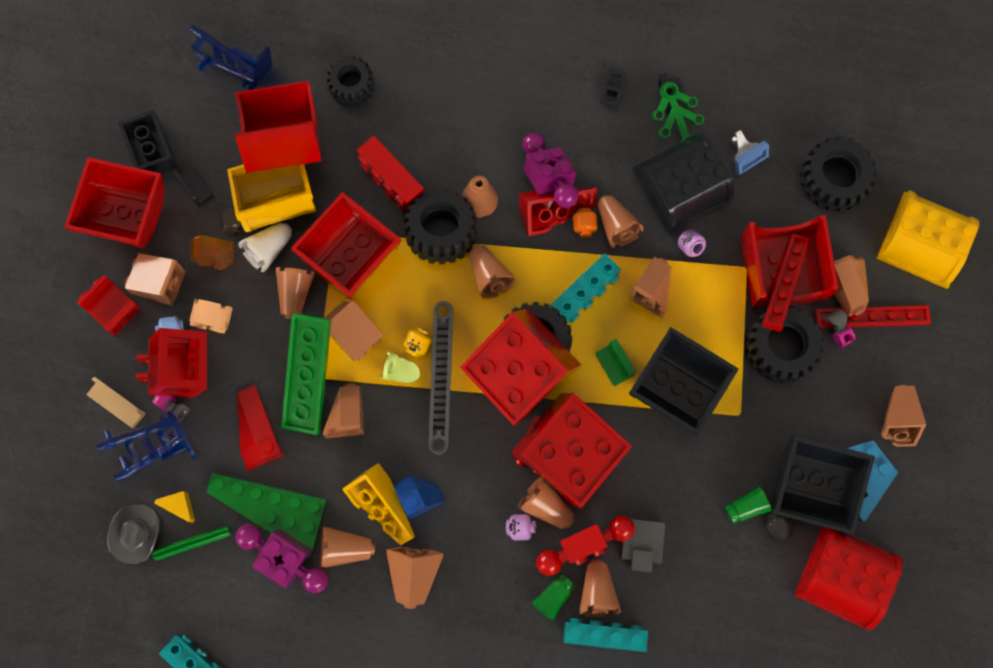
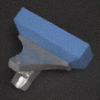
M741 130L735 132L736 136L731 140L738 149L734 159L735 172L741 175L769 157V144L765 141L759 144L750 143L744 137Z

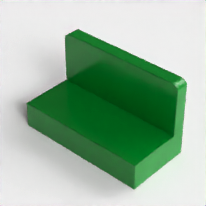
M617 339L611 341L607 347L595 353L613 386L635 375L636 371Z

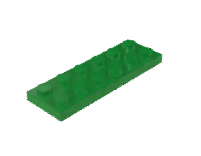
M292 313L281 425L283 429L313 435L320 434L332 321L330 318Z

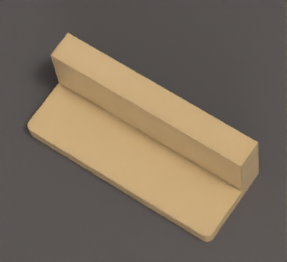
M93 377L92 380L96 383L86 395L134 429L146 413L107 384Z

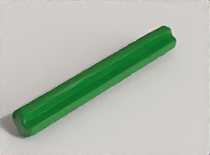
M223 526L152 551L154 560L158 561L231 536V531L228 526Z

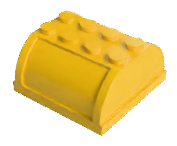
M304 164L247 174L244 165L227 169L237 220L241 222L245 232L300 215L317 212Z
M909 190L901 196L876 259L947 289L967 259L979 228V220L974 217L969 218L924 199Z

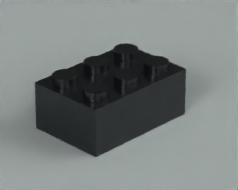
M154 110L118 123L134 168L161 173L177 166L160 119Z

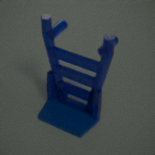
M194 25L189 29L191 33L198 36L191 45V48L197 51L196 56L202 59L196 66L200 71H203L209 63L244 79L242 86L250 85L248 89L253 90L258 84L261 85L273 67L269 47H266L255 58L237 48L229 49ZM204 41L212 45L215 58L198 50ZM222 53L225 54L227 63H224Z
M169 411L166 418L164 415H161V422L116 437H113L110 430L103 433L105 441L96 445L99 452L124 443L135 463L129 466L125 456L119 457L118 462L122 472L113 475L116 482L133 475L158 457L163 460L188 449L192 459H196L176 416ZM172 427L175 435L170 433L169 440L164 429ZM156 432L162 446L155 449L148 434ZM140 437L148 452L147 456L141 458L132 442L133 439Z

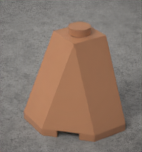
M848 255L834 261L839 287L834 295L849 317L852 315L858 316L865 312L869 298L865 260L863 257L855 259L854 256Z
M654 257L633 288L629 298L661 319L667 309L671 266L668 265V262L662 258Z
M356 383L344 384V387H339L323 431L325 438L365 434L362 393L360 386H356Z
M895 386L889 400L881 436L886 440L890 439L896 447L916 446L926 427V421L915 386Z
M410 547L387 549L386 554L396 602L403 604L405 608L409 609L416 608V605L425 604L443 559V553L427 548H422V550L410 549Z

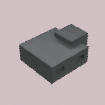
M631 519L635 525V532L631 539L622 542L620 559L630 561V571L651 573L652 563L662 564L665 523Z

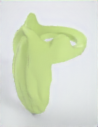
M387 352L389 356L384 365L383 375H379L380 378L410 383L420 377L419 368L415 363L399 358L395 353Z

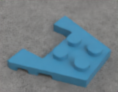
M874 440L847 448L875 456L865 493L866 497H864L859 515L861 522L866 521L898 474Z

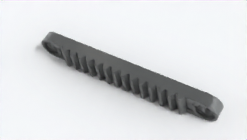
M440 301L435 305L433 316L428 444L430 451L435 455H443L449 446L453 307L447 301ZM447 307L449 309L448 315H439V308ZM442 440L444 442L443 449L435 450L433 448L434 441Z

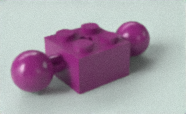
M528 134L523 140V149L527 154L524 172L539 196L554 192L555 202L560 207L570 208L574 206L578 200V191L573 186L576 176L574 167L561 147L545 150L546 141L541 134Z
M245 524L237 530L235 539L239 547L245 550L255 548L260 551L252 567L274 582L287 588L293 584L298 576L302 579L304 588L313 594L320 593L327 587L328 575L323 569L319 567L309 569L304 566L312 549L291 535L278 529L273 531L268 540L265 541L262 539L260 529L253 524Z

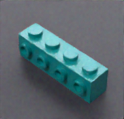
M604 253L550 305V308L552 310L554 308L560 311L559 314L566 317L567 324L569 322L574 323L580 315L578 313L584 309L586 311L593 304L592 300L596 296L601 297L606 292V287L610 283L613 285L620 278L621 268Z
M570 618V622H565L563 643L647 652L648 631H644L643 626L631 625V629L623 628V624L610 623V627L602 626L601 621L590 620V624H582V619Z
M186 634L175 635L159 653L173 668H222L217 662L214 661L212 663L207 659L208 654L203 649L194 647L192 645L193 640Z

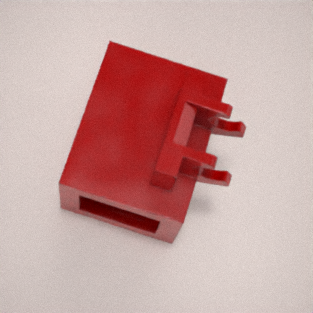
M159 328L149 338V354L136 355V360H140V364H148V373L136 374V379H140L141 383H148V395L195 398L207 389V332Z

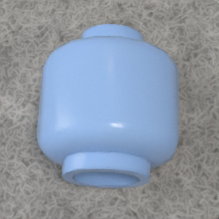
M177 316L160 318L158 321L159 325L155 326V331L159 328L184 330L182 319L179 320Z

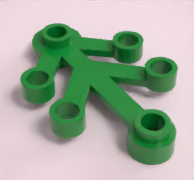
M666 82L660 88L662 99L657 110L652 113V118L655 121L662 120L665 116V108L669 102L671 106L670 113L664 127L659 130L658 134L663 139L668 138L671 135L672 125L676 120L682 142L691 137L683 117L691 120L695 126L701 125L704 122V117L678 105L677 99L685 102L688 108H694L698 104L696 97H690L679 92L674 82ZM667 88L671 90L670 95L666 93ZM690 99L694 101L693 106L689 104ZM657 112L661 114L660 119L656 117ZM696 117H699V118H700V122H699V123H697V122L695 121V118H696ZM663 129L667 131L666 136L662 134Z

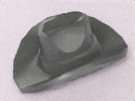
M130 505L120 509L115 514L109 526L107 545L109 552L117 560L126 564H139L148 559L155 546L160 528V518L156 511L146 505Z

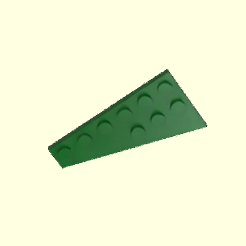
M212 473L207 488L208 494L270 533L278 529L283 530L311 548L312 552L309 558L312 559L327 500Z

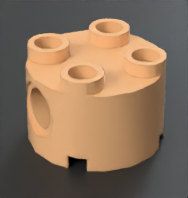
M195 299L189 320L190 326L207 330L208 326L209 330L225 334V331L228 330L233 308L229 306L224 307L221 304Z

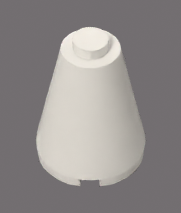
M279 222L241 240L239 247L240 249L244 248L245 252L243 255L256 269L260 267L262 268L261 272H265L291 239L292 229L288 224Z

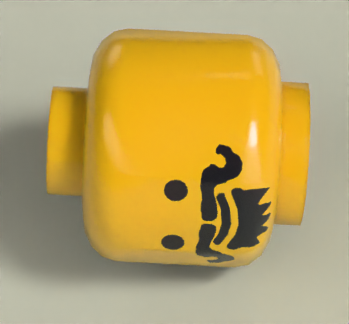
M420 327L417 330L410 329L403 341L404 351L416 357L425 355L431 343V338L427 336L429 332Z

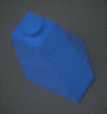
M410 475L393 484L397 496L410 520L446 502L436 483Z

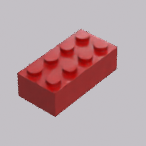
M375 136L357 149L359 156L357 159L361 163L359 165L366 174L369 172L373 176V182L378 187L381 185L385 189L384 193L389 199L393 198L397 202L396 206L401 212L405 211L407 213L408 206L413 205L412 201L417 197L421 198L424 188Z

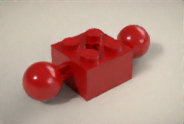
M623 515L613 518L609 528L601 531L598 524H595L561 540L560 543L563 550L559 552L553 550L541 552L536 559L537 569L545 576H553L560 571L564 562L569 561L570 564L575 563L578 566L588 561L587 556L594 554L597 557L605 553V548L609 547L607 542L613 539L620 542L631 539L635 532V525L629 517Z

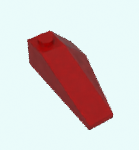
M576 188L578 200L570 208L560 207L555 202L554 192L540 196L536 191L520 193V213L527 235L533 236L547 233L555 225L565 223L567 219L577 213V210L582 208L591 209L597 206V188Z
M256 385L237 392L240 454L247 471H250L284 456V453Z

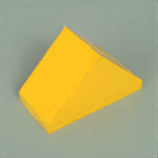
M182 491L156 499L154 502L156 505L190 523L195 521L189 493Z

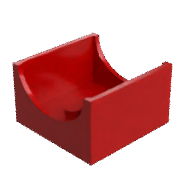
M309 80L235 92L241 123V133H235V139L246 174L322 161L318 115Z
M826 215L819 216L807 223L782 228H762L756 226L755 222H750L740 236L744 266L747 269V285L751 309L769 306L792 233L811 238L790 305L825 302L839 289Z
M526 308L512 312L460 368L515 426L528 419L538 404L566 377L577 370L581 364L541 321Z
M561 393L512 450L511 454L522 460L549 482L563 496L564 501L568 505L582 508L631 449L632 445L574 393Z

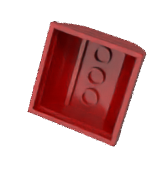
M87 157L64 228L74 233L96 236L140 248L146 247L153 238L164 204L163 176L161 173Z
M342 192L293 245L291 250L339 293L352 299L358 289L391 252L398 248L401 239Z
M821 526L794 596L871 631L879 624L887 612L902 573V557L855 535Z

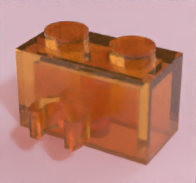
M205 235L191 239V262L198 263L199 266L210 265L215 266V269H226V267L234 264V242Z

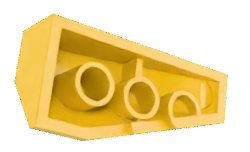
M379 463L362 473L342 489L354 506L365 510L369 514L368 518L372 521L375 519L382 525L383 531L398 544L402 545L415 537L392 481Z

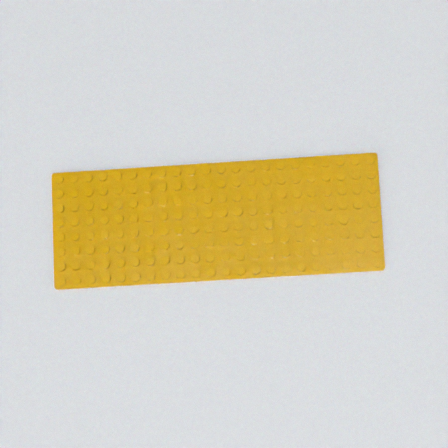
M399 237L401 242L398 248L391 252L351 299L355 301L383 334L380 338L381 342L377 346H371L367 349V354L362 359L353 361L330 337L326 380L431 389L434 307L440 301H447L453 307L451 391L484 394L460 368L462 364L504 321V317L507 314H511L512 309L515 307L519 309L524 303L533 305V302H539L541 306H544V303L551 305L602 255L473 244L472 248L477 245L486 246L513 274L515 280L512 287L505 293L500 291L497 293L498 297L483 299L477 288L469 253L465 252V257L462 259L456 258V262L453 263L447 261L445 264H439V262L432 264L428 263V259L422 260L418 258V254L415 255L411 251L406 238ZM607 255L621 268L620 278L613 285L610 283L606 287V292L601 297L596 296L592 300L593 304L586 311L584 309L578 313L580 315L574 323L569 322L567 324L570 325L572 330L570 353L580 362L581 366L557 385L544 399L556 400L561 393H574L584 403L651 408L638 399L631 397L629 392L667 331L672 327L739 368L712 413L739 416L742 404L747 269L739 266L666 260L668 265L671 266L667 309L661 319L629 299L633 288L653 259ZM329 283L324 318L347 299ZM441 307L438 313L441 316H446L449 313V309ZM420 327L429 332L427 336L431 338V343L425 355L416 357L404 351L403 341L410 329L417 330ZM617 339L636 373L633 377L613 386L595 353L607 347L611 341ZM387 352L395 353L399 358L415 363L419 368L420 377L410 383L380 378L379 375H383L384 365L389 356Z

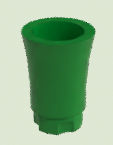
M760 486L725 506L726 513L732 524L760 514L772 512L769 501Z
M559 574L531 603L544 616L554 621L558 611L571 595L575 585L564 575Z

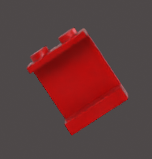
M105 275L96 279L93 286L88 291L82 293L76 302L113 336L141 310L136 303Z

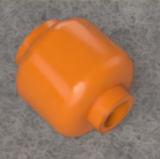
M589 208L577 210V213L573 215L574 232L580 234L581 237H590L592 233L597 231L596 213L592 212Z

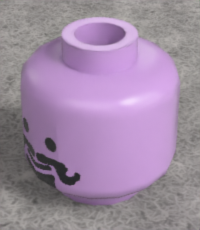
M689 229L680 235L678 246L689 257H696L705 250L706 240L696 230Z
M514 514L506 521V533L514 541L529 540L532 537V533H536V522L532 521L531 516L528 514Z

